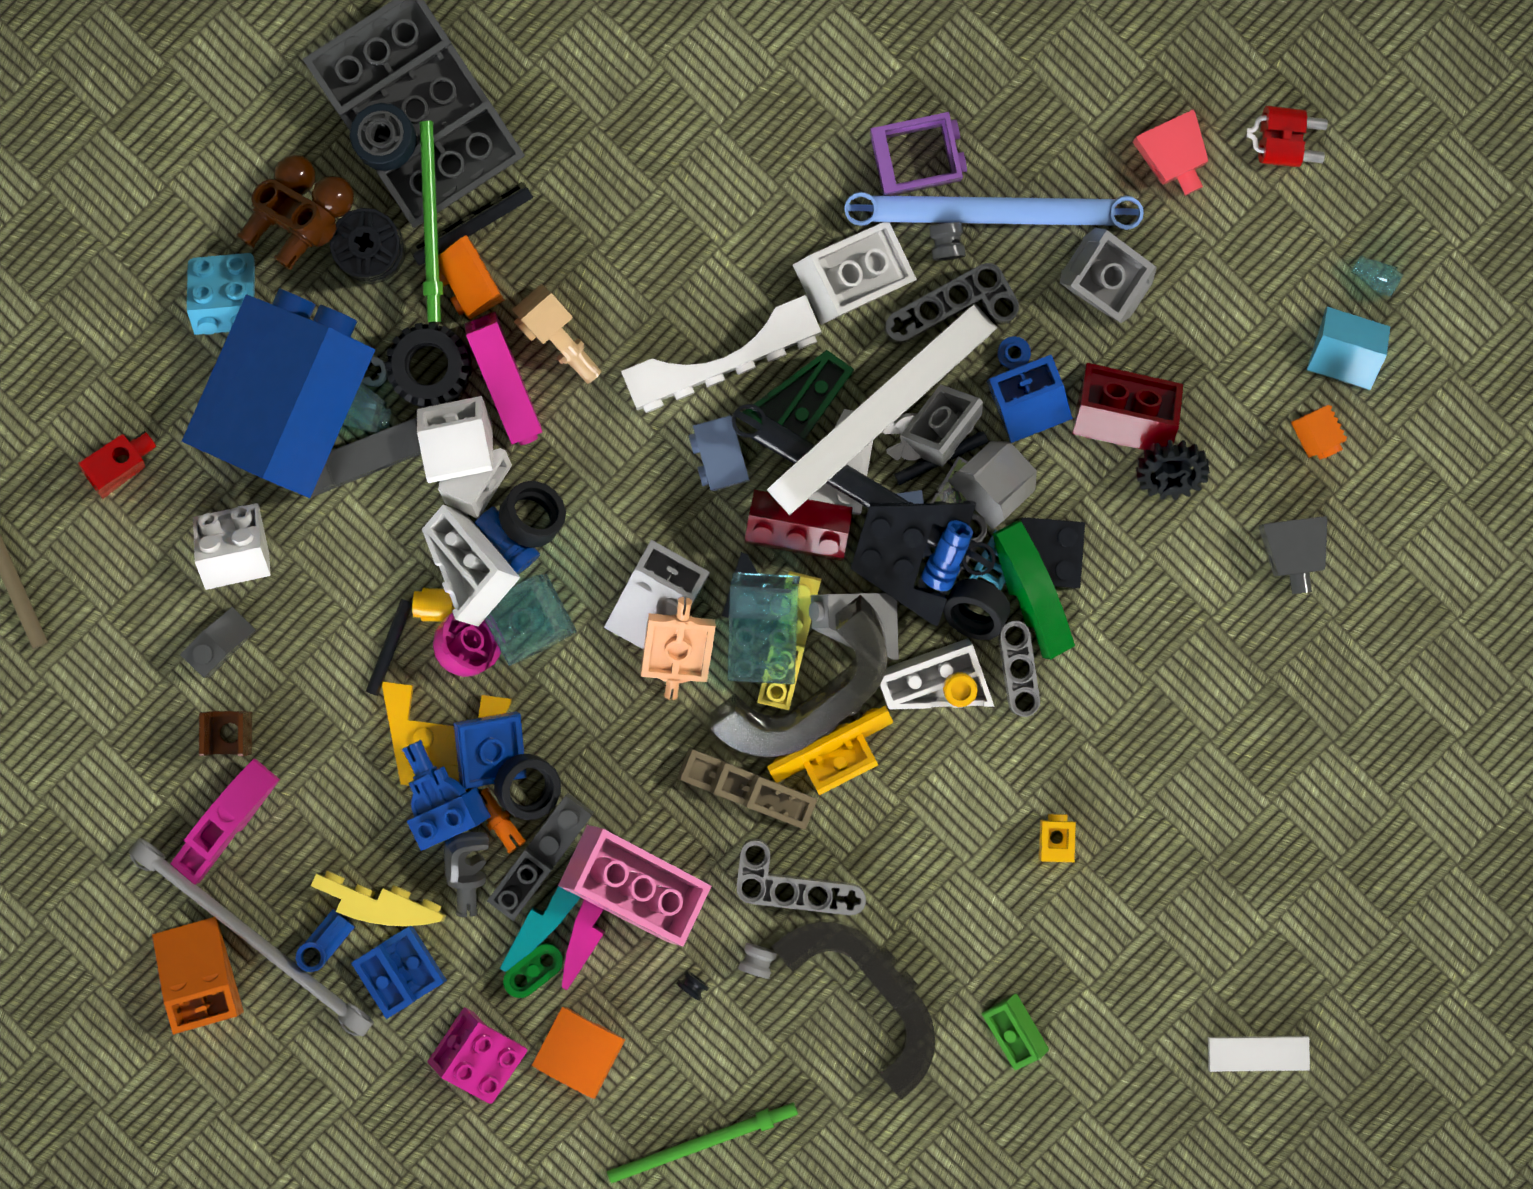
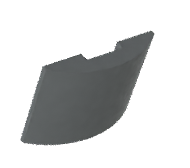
M392 0L303 58L310 72L349 130H351V124L359 112L367 106L377 103L392 104L403 110L413 124L417 141L415 151L410 159L396 169L389 171L376 170L413 228L424 223L420 121H433L437 213L525 157L521 148L424 0ZM384 131L380 133L376 142L382 143L387 141L391 132Z

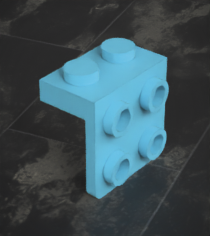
M251 253L190 259L188 261L187 313L194 335L230 332L245 295L255 297L254 256Z

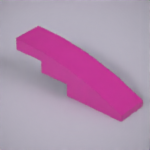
M585 899L576 917L566 952L561 986L565 990L569 989L605 933L604 930L594 925L604 909Z

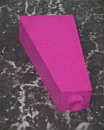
M496 311L465 323L466 337L511 444L519 442L520 445H526L537 440V434L542 433V426Z

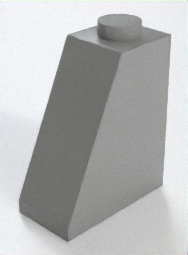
M887 593L811 595L809 616L812 620V629L875 660L899 659L896 599Z

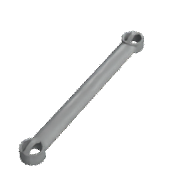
M138 838L131 847L129 854L137 867L145 871H157L337 1013L339 1023L346 1032L353 1036H364L374 1024L373 1020L361 1009L351 1003H345L199 886L194 885L164 860L165 856L152 844L142 838Z

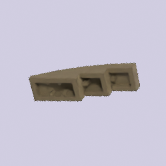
M690 747L677 776V779L804 830H806L818 800Z

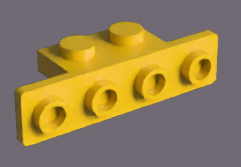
M886 706L872 708L866 711L862 718L850 724L844 723L837 726L827 736L821 739L809 740L803 745V748L791 754L786 753L778 756L767 768L777 783L806 769L818 794L821 795L878 766L865 738L891 725L893 720Z

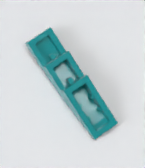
M558 886L545 912L533 907L500 969L506 972L530 954L558 927L581 897Z

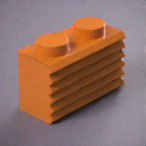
M1330 405L1321 407L1291 422L1308 458L1317 455L1318 459L1321 460L1343 450L1341 443L1346 441L1347 436L1343 435L1344 430L1340 429L1341 424L1337 423L1338 418L1334 417L1335 412L1331 411L1332 406Z

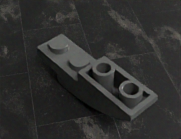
M567 793L487 902L514 921L594 812Z

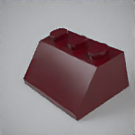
M1086 363L1075 411L1072 434L1120 446L1151 451L1155 450L1154 444L1156 443L1164 447L1167 446L1168 440H1172L1174 444L1180 424L1183 384Z
M754 489L745 544L843 561L853 507L807 499L789 515L769 492Z

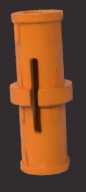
M487 787L480 791L488 803L485 805L491 815L487 819L488 824L486 826L490 831L494 830L510 854L517 850V847L509 837H512L519 847L526 842V839L523 838L509 819L511 817L510 813L503 811Z

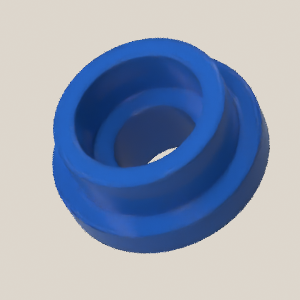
M1012 336L1001 342L997 355L1000 363L1005 368L1013 370L1028 363L1031 349L1024 339ZM1017 347L1021 353L1020 357L1012 359L1008 354L1009 348Z

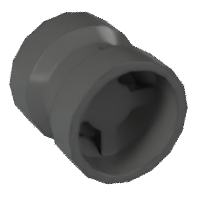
M943 223L929 227L930 237L935 243V247L932 249L934 261L952 260L966 256L965 246L960 242V236L963 234L962 223Z

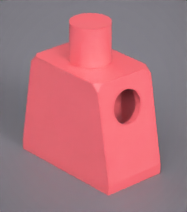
M1194 109L1135 137L1133 140L1135 147L1163 185L1177 179L1185 196L1203 187L1196 169L1206 165L1208 156Z

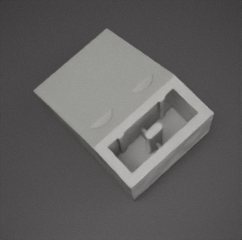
M651 540L604 628L644 649L648 614L676 615L678 599L684 597V608L686 597L692 600L693 605L710 572Z

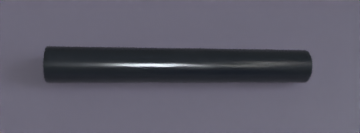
M982 430L963 439L954 451L953 456L946 463L989 442L984 431ZM923 459L894 473V476L900 486L939 467V465Z
M402 598L400 600L366 688V692L378 696L412 609V602Z

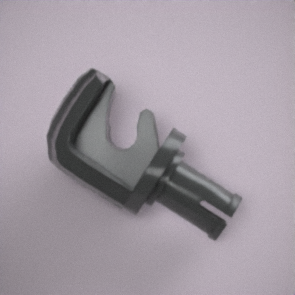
M460 833L445 842V877L447 885L457 889V916L467 917V911H470V917L478 914L476 888L486 883V874L479 871L486 864V861L480 853L468 859L466 856L472 851L487 850L489 848L487 833Z

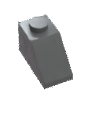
M231 607L203 630L180 655L203 678H211L256 629L234 607Z

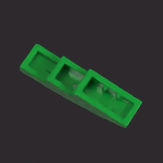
M1015 521L993 533L1008 593L1018 597L1025 625L1034 628L1042 658L1051 660L1075 646L1054 584L1022 522Z

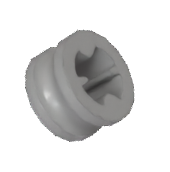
M372 357L370 363L375 367H381L382 372L377 373L380 377L375 381L371 377L364 376L362 383L369 387H378L386 381L388 371L385 369V362L378 357Z

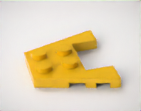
M384 681L382 689L400 785L409 786L408 783L414 780L413 777L415 776L402 749L419 740H422V744L433 766H436L437 769L444 766L448 776L459 782L454 726L410 720L414 685ZM481 695L478 718L507 713L512 699Z

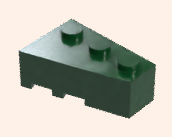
M826 350L753 405L758 406L767 417L806 439L853 374L854 369ZM745 409L742 412L761 423V418L756 411Z

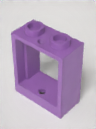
M949 112L870 129V137L883 196H895L961 182L963 178L962 172H967L964 152L958 153L955 140L960 139L958 123L956 119H950ZM941 127L951 173L896 184L887 138Z

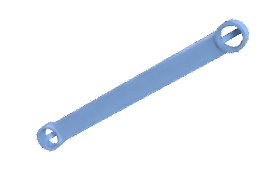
M855 192L848 197L844 206L845 215L848 220L854 225L859 226L867 225L871 222H960L967 224L1117 226L1128 230L1138 226L1144 214L1141 203L1134 197L1127 195L1119 196L1116 199L875 196L866 192ZM864 197L871 200L873 205L849 203L855 198ZM1123 201H1131L1137 205L1138 209L1115 207ZM848 211H870L873 214L867 220L858 221L851 218ZM1114 215H1136L1138 217L1133 223L1124 225L1117 222Z

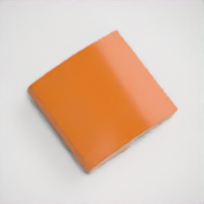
M562 1007L532 1066L570 1088L595 1099L625 1039L602 1025L589 1021L571 1009Z

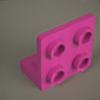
M464 1007L427 1062L442 1079L492 1104L527 1053V1049L520 1043L487 1026L475 1012Z

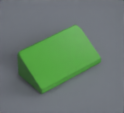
M1017 994L1007 997L981 1013L1014 1071L1041 1059L1049 1051L1047 1044Z

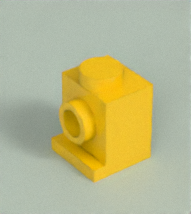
M1048 814V820H1040L1038 858L1040 861L1075 862L1076 822L1068 821V814ZM1060 831L1062 833V840L1059 843L1051 841L1050 835L1052 832Z

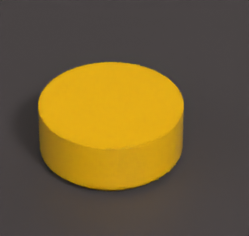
M953 673L946 678L943 684V694L953 706H968L977 696L976 682L967 673Z

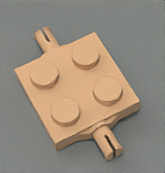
M684 597L678 599L676 615L648 614L641 663V677L658 678L665 681L664 697L670 700L671 689L672 700L678 698L679 683L688 681L707 682L716 628L715 619L690 616L692 600L687 597L685 608Z

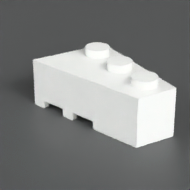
M442 505L422 528L434 563L439 566L445 582L442 583L444 590L450 594L455 609L452 611L455 620L478 627L520 577L466 513Z
M969 638L875 671L888 709L959 708L950 704L943 694V684L946 678L956 672L967 673L976 682L977 696L968 706L995 707L974 646Z

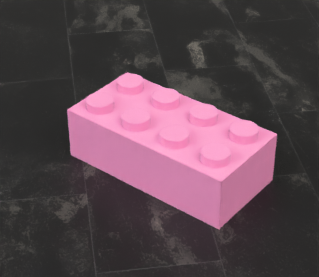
M590 825L586 826L558 884L559 887L648 933L682 947L712 887L613 833Z

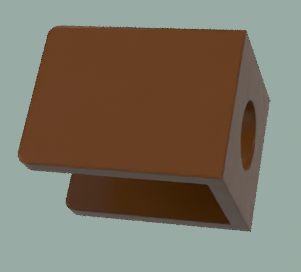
M252 711L200 712L199 756L212 754L252 755ZM227 723H233L238 727V739L233 743L226 742L221 737V729Z

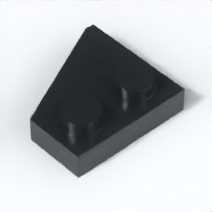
M1021 517L1020 521L1038 550L1054 587L1080 588L1085 522Z

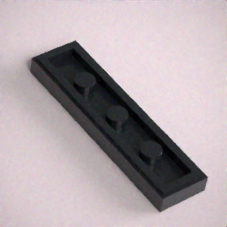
M520 182L438 231V255L465 235L471 236L533 199L526 184ZM424 240L411 248V253L419 266L425 263Z

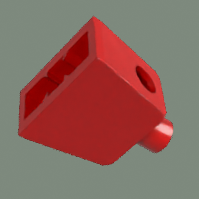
M143 431L131 441H128L125 435L122 434L78 464L82 473L100 497L104 499L144 469L145 464L142 457L157 446L146 431ZM120 455H127L129 457L124 463L116 462Z

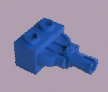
M419 740L404 747L402 751L415 774L414 780L408 783L413 792L411 808L414 817L407 820V823L422 851L476 827L489 819L491 815L478 788L475 787L466 791L457 780L448 776L444 766L438 769L436 766H433L422 744V740Z

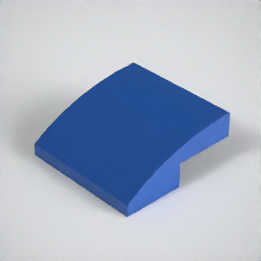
M413 926L406 927L351 962L386 1019L447 981Z

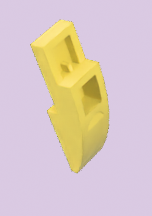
M789 571L757 703L790 710L811 624L809 616L811 595H818L821 583L820 578Z
M326 871L325 876L316 874L311 884L312 887L341 899L336 910L337 913L369 923L387 926H417L442 922L446 917L445 914L439 912L442 906L424 898L421 904L409 899L411 892L395 885L392 886L391 890L383 888L379 898L376 899L373 898L375 891L359 884L356 885L355 889L343 884L344 877L330 871Z

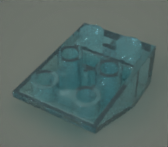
M733 573L730 585L728 681L795 684L800 576Z

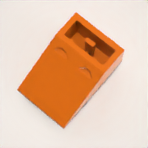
M211 917L152 934L163 1001L173 1035L237 1017L244 1012L218 919Z

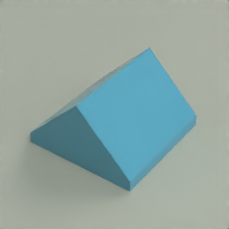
M1326 307L1307 371L1371 390L1387 356L1390 326Z

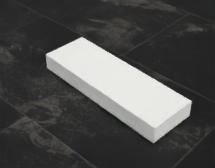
M1208 1037V1070L1210 1072L1310 1070L1309 1037Z

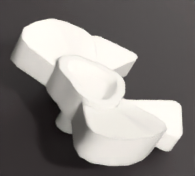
M916 413L901 415L883 431L884 434H900L901 442L886 449L887 454L895 460H899L901 456L906 460L921 458L901 437V434L917 415Z

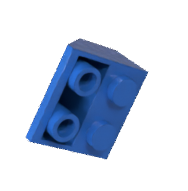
M1052 355L1007 371L987 381L1010 443L1073 419L1065 388Z

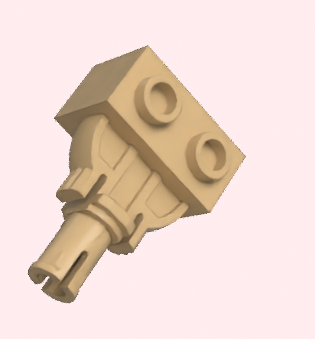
M540 284L512 309L518 316L513 322L531 341L536 337L542 344L550 340L561 352L557 360L561 364L568 363L587 384L600 375L601 370L583 350L584 343L579 338L573 341L562 328L573 318L572 315L543 284Z

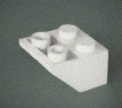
M482 396L417 409V435L428 483L493 470V424Z
M258 503L193 517L194 558L205 590L271 576L269 550Z

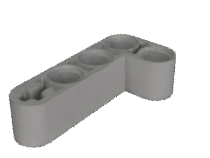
M750 839L742 846L737 878V894L742 901L756 905L842 915H856L864 909L866 896L862 888L857 884L768 873L770 849L763 840ZM757 845L763 848L765 852L764 859L759 863H751L746 857V851L749 847ZM756 879L761 885V891L755 896L746 895L742 890V884L745 880ZM785 882L791 884L794 888L793 896L788 900L779 899L775 894L778 884ZM820 886L826 890L827 898L823 903L814 904L809 900L808 893L813 887ZM832 888H838V896H848L849 891L853 890L855 896L860 898V901L854 902L852 908L847 907L844 900H836V907L830 906L833 899Z

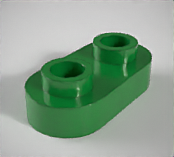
M551 943L537 946L530 954L505 973L503 984L507 993L515 998H525L536 991L561 970L564 962L562 951ZM550 954L553 957V963L549 966L544 965L541 962V956ZM518 974H523L527 978V984L524 986L517 985L515 977Z

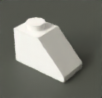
M501 448L493 450V470L440 481L438 490L444 503L478 519L512 467L506 450Z

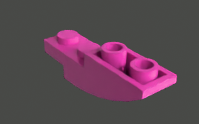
M253 759L227 786L184 839L186 843L170 864L194 885L200 883L237 832L244 829L280 779L258 760Z

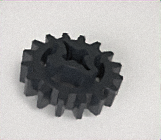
M1168 440L1167 446L1164 447L1156 443L1154 444V451L1145 449L1144 458L1137 459V481H1140L1141 490L1148 489L1149 496L1159 493L1160 500H1164L1167 495H1172L1174 500H1178L1179 494L1190 497V490L1200 491L1202 490L1201 483L1208 482L1210 470L1205 451H1198L1197 444L1186 447L1185 440H1182L1178 445H1173L1172 440Z

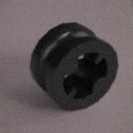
M685 970L683 973L685 978L678 980L676 984L687 994L700 1001L702 999V991H708L710 987L699 977Z

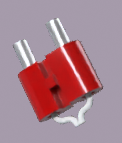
M1266 105L1262 116L1256 119L1252 128L1247 129V137L1252 139L1253 147L1259 152L1258 158L1262 164L1300 167L1303 161L1323 163L1324 152L1305 150L1303 136L1307 128L1326 130L1328 121L1323 118L1307 117L1306 110ZM1261 122L1260 132H1263L1258 146L1257 138L1252 133L1259 128Z

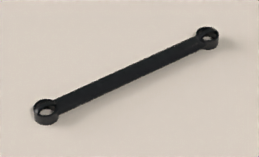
M744 404L733 412L731 423L738 435L752 438L793 464L798 462L815 446L764 415L763 411L756 405ZM745 408L756 411L761 418V423L740 412V410ZM736 417L756 428L757 431L752 434L742 432L737 427ZM847 464L826 482L869 508L870 503L909 502ZM933 524L927 544L936 549L946 527ZM970 539L969 547L960 564L970 574L976 576L985 575L994 567L995 553L988 544L975 542ZM973 547L984 548L988 555H990V561L970 549ZM966 555L986 568L982 571L970 569L966 563Z

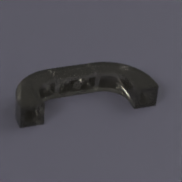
M860 594L835 614L836 631L852 646L856 653L855 658L849 667L794 710L777 716L764 715L751 709L742 699L734 694L710 713V730L730 747L749 755L761 757H777L792 754L806 748L822 735L827 736L832 733L840 721L847 716L855 715L861 709L862 705L876 692L884 678L887 666L886 636L883 623L875 609Z
M820 919L804 922L789 929L771 944V947L792 972L809 958L821 952L834 951L848 956L897 1011L904 1021L905 1040L897 1055L879 1069V1074L901 1100L906 1097L926 1075L935 1049L933 1022L924 1001L915 991L919 985L907 971L903 974L898 971L893 965L897 959L885 945L880 949L863 931L841 921Z

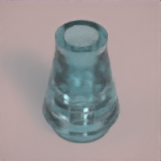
M1362 255L1351 272L1357 275L1380 296L1385 294L1390 298L1404 276L1403 273L1397 271L1398 267L1371 260Z

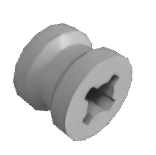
M746 943L744 948L746 956L740 962L738 969L769 979L771 974L769 967L771 962L776 959L777 952L755 944Z

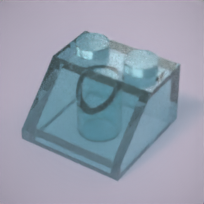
M547 574L532 576L511 588L484 619L509 666L538 654L577 633Z

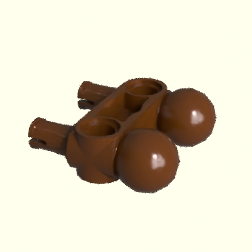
M285 156L276 165L274 179L265 180L255 188L251 198V206L254 213L236 236L248 246L254 248L270 225H277L291 233L286 243L277 255L274 256V259L287 269L292 270L295 263L308 247L323 246L332 239L336 231L335 218L342 217L351 210L354 202V191L345 179L337 176H328L315 184L311 201L302 195L309 192L315 183V169L312 163L303 156Z

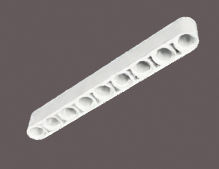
M976 303L972 305L777 479L767 491L791 515L998 327Z

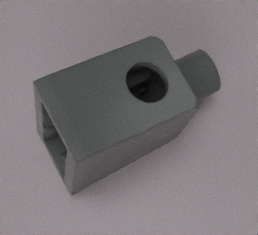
M1327 516L1259 525L1273 575H1290L1292 594L1312 592L1310 572L1325 570Z

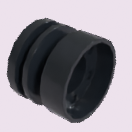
M359 208L347 212L336 222V231L330 240V249L335 262L347 275L361 283L376 284L387 281L399 271L405 260L406 245L403 234L387 215L376 209ZM369 236V240L374 246L372 248L367 247L365 252H363V248L358 244L360 240L366 241Z

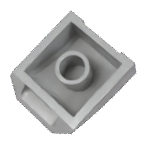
M1094 228L1083 237V241L1061 271L1060 284L1101 312L1122 323L1132 316L1151 287L1157 267L1108 230Z
M990 441L955 473L948 482L967 501L976 502V511L993 530L1036 490L1037 470L1010 441Z

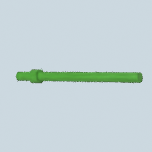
M420 121L426 282H423V296H427L428 323L441 322L440 296H443V282L439 281L433 121Z
M793 1102L771 1111L768 1108L755 1113V1117L608 1170V1178L612 1184L761 1129L763 1132L774 1128L775 1123L798 1115L797 1108Z

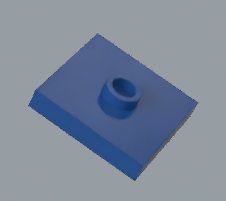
M517 711L454 723L459 782L464 789L494 784L498 769L504 762L515 755L524 754L521 714ZM526 769L519 772L513 780L527 778Z

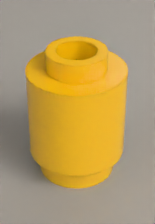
M422 588V591H414L412 603L413 617L421 618V621L442 622L444 618L453 613L452 610L455 609L450 594L446 593L444 589Z

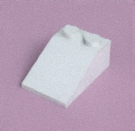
M882 222L817 251L793 264L821 325L917 280L890 222Z

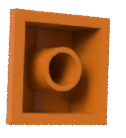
M467 235L460 238L438 255L439 280L443 282V287L449 284L455 296L451 297L450 300L459 315L466 313L467 317L471 320L505 301Z

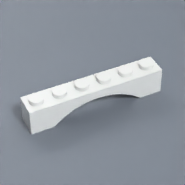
M804 295L775 307L769 320L759 333L741 349L724 358L708 363L691 365L672 364L649 359L621 372L636 409L644 408L645 413L664 406L662 400L671 396H675L676 400H680L694 394L693 387L705 383L708 388L725 381L724 375L736 370L738 375L756 368L754 362L767 358L768 362L784 357L787 355L785 351L787 348L797 345L800 350L817 343L816 336L821 335V330L808 298Z

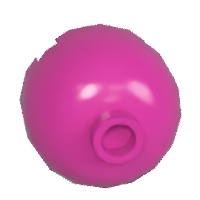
M453 613L444 618L436 629L433 640L434 654L439 664L449 673L461 677L478 675L493 666L501 654L502 647L501 637L497 638L493 630L496 627L494 622L487 616L477 627L455 620Z

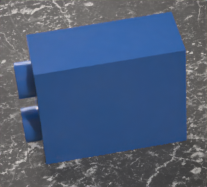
M279 288L272 304L246 294L181 442L260 478L311 498L376 349L351 338L358 322L357 320L320 304L312 321L310 317L316 304Z

